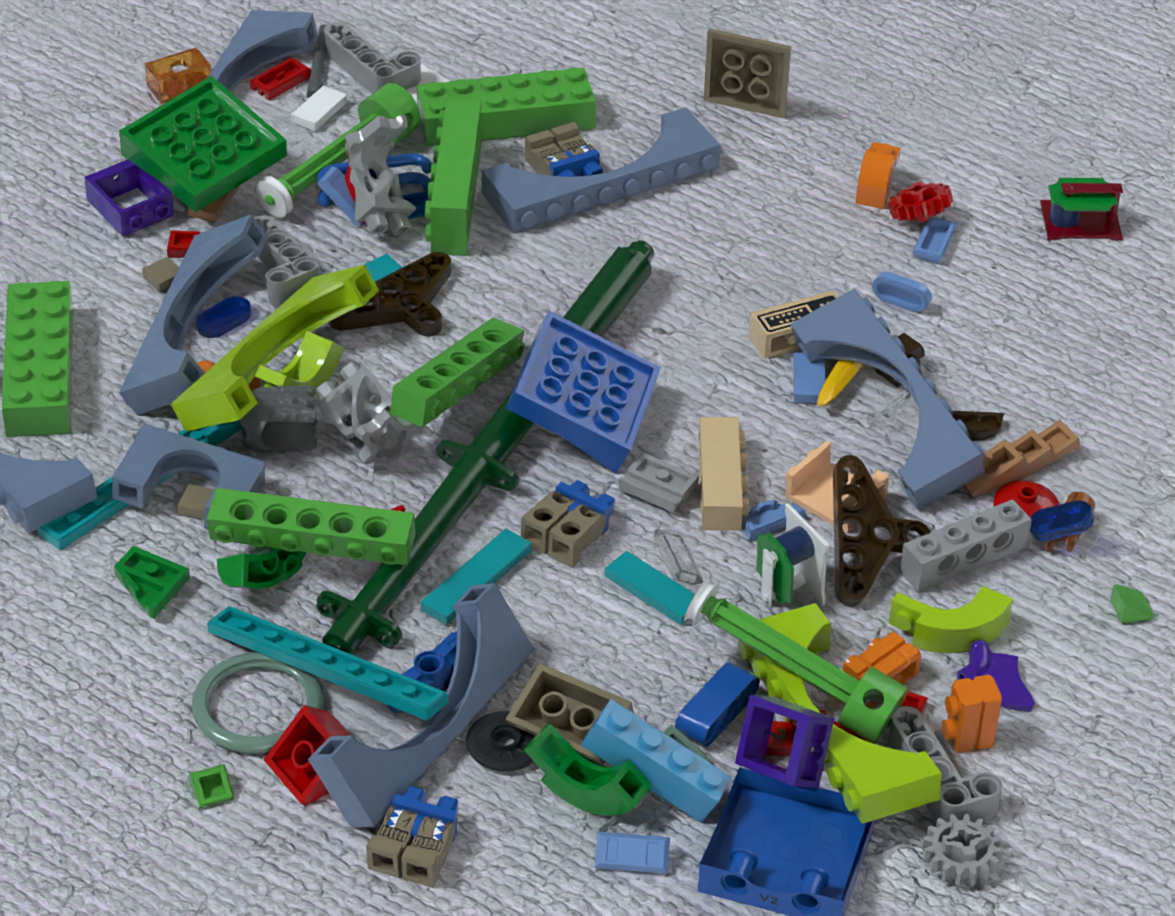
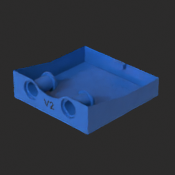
M548 311L537 330L506 409L564 437L616 474L632 449L661 367Z
M739 767L721 817L700 862L698 892L788 916H845L876 820L862 824L855 813L847 809L843 796L839 792L820 787H794L753 770Z

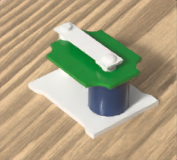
M788 503L785 505L787 518L786 532L777 537H773L769 532L766 533V536H763L761 533L758 534L756 570L762 578L761 597L770 607H772V601L778 599L781 604L787 602L790 605L793 600V590L804 586L823 606L826 604V559L830 545Z

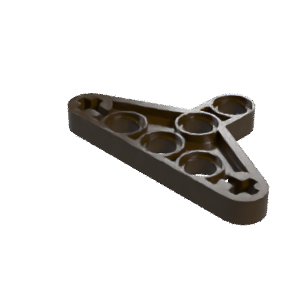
M433 252L375 281L379 292L369 300L373 304L357 307L329 321L330 327L335 330L344 331L404 322L422 336L437 335L442 330V314L431 302L451 275L450 256L443 252ZM409 277H420L421 279H419V280H408L407 278H409ZM386 289H395V290H397V291L394 292V293L384 292V290H386ZM406 304L416 305L414 308H404L402 306ZM423 320H434V321H436V322H434V323H432V324H425V323H422L421 321H423Z
M845 455L840 458L833 470L835 593L837 599L842 604L853 607L861 604L889 553H902L903 544L909 542L907 538L908 531H916L921 536L931 532L923 522L893 518L862 460L853 455ZM845 467L850 468V472L854 474L850 484H846L848 482V471L844 470ZM852 495L856 498L858 506L849 507L845 505L842 501V496ZM842 525H854L858 529L859 535L855 537L848 536L843 531ZM882 527L888 530L891 539L882 540L878 538L874 531L875 528ZM846 553L854 554L859 559L860 564L858 566L848 565L844 561L843 555ZM853 576H855L853 579V589L858 591L856 595L851 594V590L847 588Z

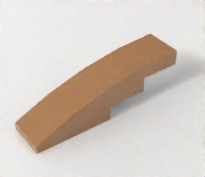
M1058 420L1039 434L1032 429L1011 444L1004 439L985 452L986 458L982 459L985 473L962 486L973 497L997 490L1009 482L1019 481L1053 464L1080 447V440L1061 420Z

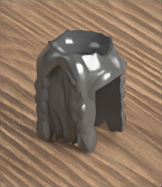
M280 385L278 387L271 386L254 389L252 393L258 404L240 419L243 426V445L247 449L256 452H279L282 454L299 449H315L317 438L314 436L317 429L314 427L318 421L314 409L316 406L315 400L312 398L315 396L314 387L310 385H300L298 387Z

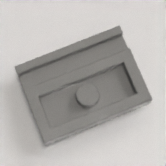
M643 452L627 469L626 475L619 478L618 489L675 513L677 506L683 504L697 488L699 476Z

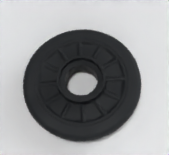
M510 711L493 712L479 718L473 723L467 733L466 745L469 754L477 763L488 769L505 772L515 771L534 762L524 749L536 735L506 723L505 719ZM500 737H509L514 742L510 745H500L496 740Z

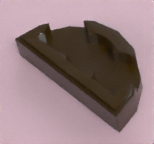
M952 411V417L956 421L960 419L966 426L971 441L989 439L995 436L1002 428L1004 413Z

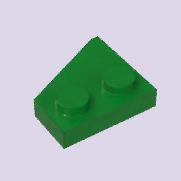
M132 546L114 566L117 579L147 615L153 619L190 579L189 568L135 546Z

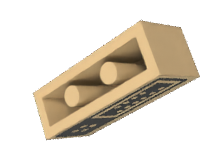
M829 291L750 313L749 337L764 359L798 350L800 348L795 342L790 324L833 301L838 296L834 291Z

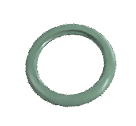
M259 652L233 656L210 669L199 681L192 697L194 720L203 734L215 744L231 751L246 754L269 753L285 731L267 736L248 737L223 729L212 718L209 701L214 688L227 677L241 671L272 669L291 675L304 687L307 696V706L321 710L324 709V692L315 675Z

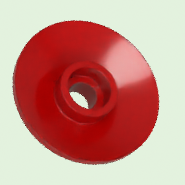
M1020 480L1009 482L1001 486L994 495V507L1013 499L1032 519L1031 528H1039L1052 522L1057 516L1059 503L1055 494L1047 487L1032 481Z

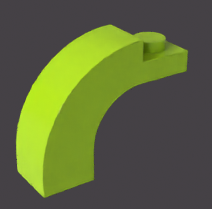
M306 331L296 355L284 369L274 371L260 365L255 377L266 381L264 387L310 385L314 387V394L316 395V389L325 381L327 382L332 376L345 347Z
M982 586L968 604L955 609H939L898 592L891 601L889 624L913 634V646L938 653L967 652L971 650L970 646L973 642L982 640L989 644L1004 631L1010 622L1013 598Z

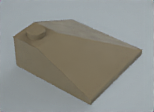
M709 28L707 31L703 101L784 119L787 109L792 46Z

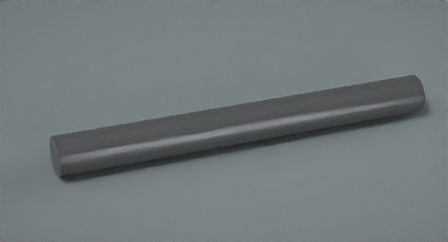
M325 24L320 25L306 94L308 98L317 92L320 86L326 53Z

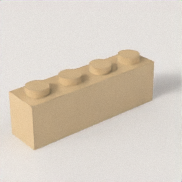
M700 417L698 441L702 530H741L742 517H748L749 499L748 497H742V494H747L748 484L747 475H741V472H746V453L740 452V450L745 449V431H739L738 417Z

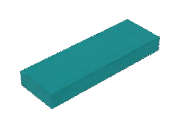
M625 551L605 567V577L678 624L682 625L685 622L684 616L694 596L693 592L628 551Z

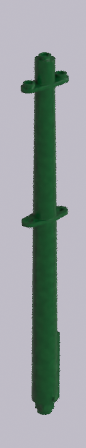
M641 240L632 242L629 247L618 246L563 318L603 337L651 276V260L654 257L652 246ZM512 392L470 447L449 440H442L436 447L439 458L454 468L414 519L416 534L408 565H389L382 562L353 601L331 591H322L316 604L318 612L325 617L337 619L323 636L322 643L351 655L354 654L367 635L375 638L386 647L399 643L403 633L398 625L383 617L385 612L486 485L512 491L519 483L517 475L511 469L504 466L503 463L535 423L506 409ZM445 449L451 451L453 455L448 454ZM502 476L506 477L510 482L505 481Z

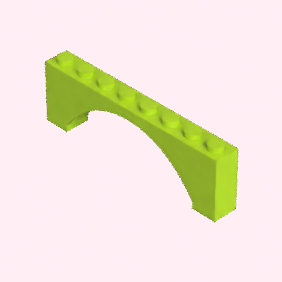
M366 265L312 277L174 400L171 406L185 431L238 421L258 404L249 388V384L255 377L260 365L265 366L284 349L304 337L306 331L312 332L327 322L357 307H362L379 292Z
M816 603L758 619L818 656L822 651L830 649L831 623ZM738 640L740 655L743 659H747L750 662L755 676L759 677L766 685L769 696L819 712L806 693L804 679ZM784 716L785 720L791 722L796 729L798 721ZM833 724L823 769L828 775L831 786L834 789L837 788L843 796L847 809L850 812L853 811L862 824L940 800L942 773L926 751L914 753L879 746L857 738Z

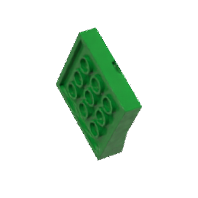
M212 76L119 130L121 155L160 181L195 213L287 157V140Z

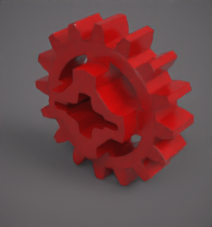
M923 182L913 183L911 187L897 192V196L890 197L891 201H888V206L893 219L898 218V221L907 219V221L918 220V222H924L929 220L930 217L944 212V208L951 207L953 197L949 185L943 186V183L935 185L934 183L924 184Z

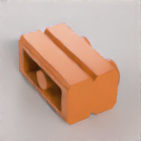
M893 631L882 639L875 638L872 640L867 650L860 655H851L845 661L843 671L860 681L872 666L904 685L919 674L921 653L920 650L909 642L906 644L905 639ZM869 702V703L866 704V706L869 707V708H871V707H874V706H875L876 704H878V703H877V702Z
M990 675L974 677V680L970 678L954 680L951 696H946L945 698L948 717L946 720H942V733L946 741L950 740L954 751L957 753L973 751V748L978 750L992 748L995 743L1002 695L994 678Z

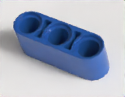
M726 662L684 706L677 717L675 728L684 736L705 747L710 746L748 705L749 696L755 695L759 688L760 678L731 662Z

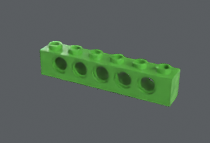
M492 317L393 386L390 414L401 417L420 427H424L432 420L437 419L447 409L455 406L461 399L470 395L479 386L487 383L493 376L500 371L502 372L511 363L521 358L525 349V344L523 343L524 330Z
M216 488L207 516L210 540H217L222 543L248 544L254 547L278 548L290 552L316 553L321 556L332 555L347 557L353 560H370L389 565H408L416 534L414 513Z

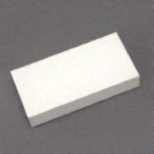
M323 85L291 114V122L316 131L347 103V94Z

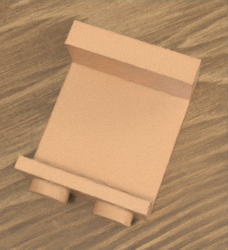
M826 440L817 449H812L797 466L794 465L788 470L785 476V497L834 525L833 470L836 465L830 462L832 443ZM878 470L871 478L885 501L889 475ZM848 473V482L846 484H850L853 477L850 473ZM852 495L842 496V501L845 505L849 507L858 506L856 498ZM852 524L842 525L843 531L846 533L855 527Z

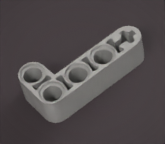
M333 22L325 26L326 55L370 93L373 94L388 83H396L407 90L421 82L420 56L417 53L405 51L387 59L348 25L342 22Z
M265 215L256 216L254 219L268 235L260 255L257 256L270 268L265 276L268 300L270 305L280 307L312 277L321 275L320 262L273 218Z
M908 706L898 708L891 719L889 734L891 748L914 753L926 751L942 773L940 800L926 804L935 821L937 822V819L941 818L949 822L950 814H954L958 820H963L964 815L969 814L970 821L974 823L980 818L983 819V822L994 818L998 814L1003 787L1002 781L998 776L984 772L961 778L920 711Z

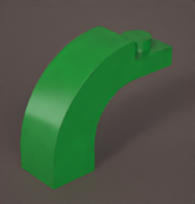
M551 724L544 726L524 749L545 773L541 781L546 787L569 804L592 814L617 816L627 813L637 806L653 786L629 759L614 767H603L586 760L572 748Z

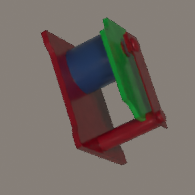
M1058 178L1057 183L1048 185L1051 200H1040L1047 240H1123L1117 215L1120 195L1123 193L1121 183H1107L1103 178Z

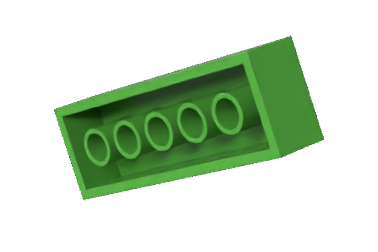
M568 68L555 71L544 70L536 73H515L507 76H487L478 79H458L449 82H430L417 85V105L426 147L436 145L440 110H445L447 98L481 100V141L529 136L545 130L551 132L552 128L575 122L579 130L595 129L596 100L585 68Z
M447 98L445 110H440L439 127H437L436 145H434L433 155L434 163L431 164V181L434 182H429L428 200H426L425 218L430 223L426 224L425 241L431 242V253L443 252L448 255L467 256L481 154V100Z
M70 281L8 284L2 413L6 437L71 434L73 301Z

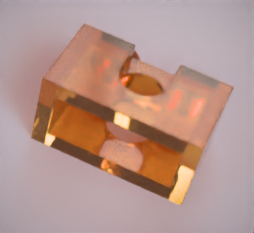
M196 47L145 63L147 87L161 104L166 103L207 79L211 73V65ZM183 65L187 69L175 73L172 67Z

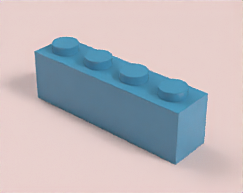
M612 699L609 700L595 719L581 743V746L612 766L619 765L629 759L653 785L649 790L700 823L719 802L732 778Z

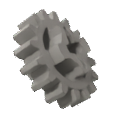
M950 814L949 822L938 818L936 827H928L927 836H924L923 860L924 862L931 863V873L942 872V881L953 877L955 878V885L959 886L962 879H967L968 883L973 886L975 885L976 877L987 881L989 872L996 874L1003 849L1000 848L1002 839L1001 837L994 836L995 828L993 826L983 828V819L981 818L974 823L970 821L969 814H965L963 820H958L954 814Z

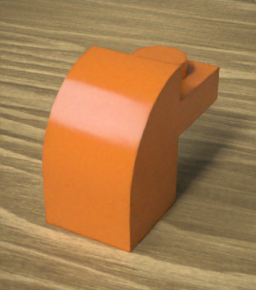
M872 142L870 149H866L859 173L856 204L879 209L885 208L891 193L893 172L900 157V147Z

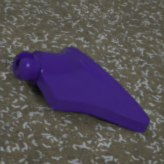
M982 640L973 642L970 646L969 663L957 672L958 680L965 678L974 680V677L990 675L994 678L1002 695V707L1019 711H1032L1035 702L1020 678L1018 656L994 653L989 649L988 643Z

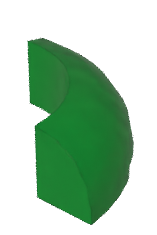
M256 547L250 554L243 553L217 559V571L221 580L229 587L240 589L269 588L283 580L290 579L303 566L302 560L307 552H290L278 548Z

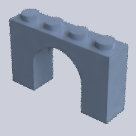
M144 423L112 477V499L144 508L156 485L164 477L182 471L200 473L211 479L216 485L204 510V529L208 530L207 516L216 488L260 493L265 484L266 462Z

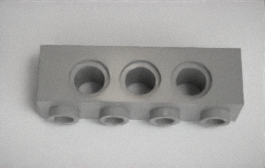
M1012 499L903 544L900 573L918 593L1027 548L1032 519Z

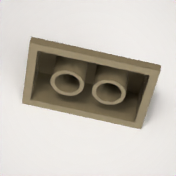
M539 663L505 720L506 723L533 735H537L544 726L551 724L578 754L600 763L603 761L602 758L581 746L593 722L610 699L634 713L632 702Z

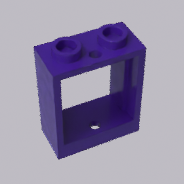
M129 160L84 177L87 201L122 237L174 216L172 192L156 178ZM136 188L148 198L125 209H121L112 200V198Z
M750 695L735 764L794 787L819 788L834 718L777 697ZM775 713L798 721L787 769L764 761Z

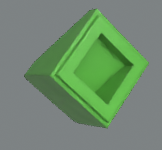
M1119 584L1113 585L1110 601L1121 624L1154 619V614L1143 592Z
M225 764L189 774V783L199 809L234 799Z

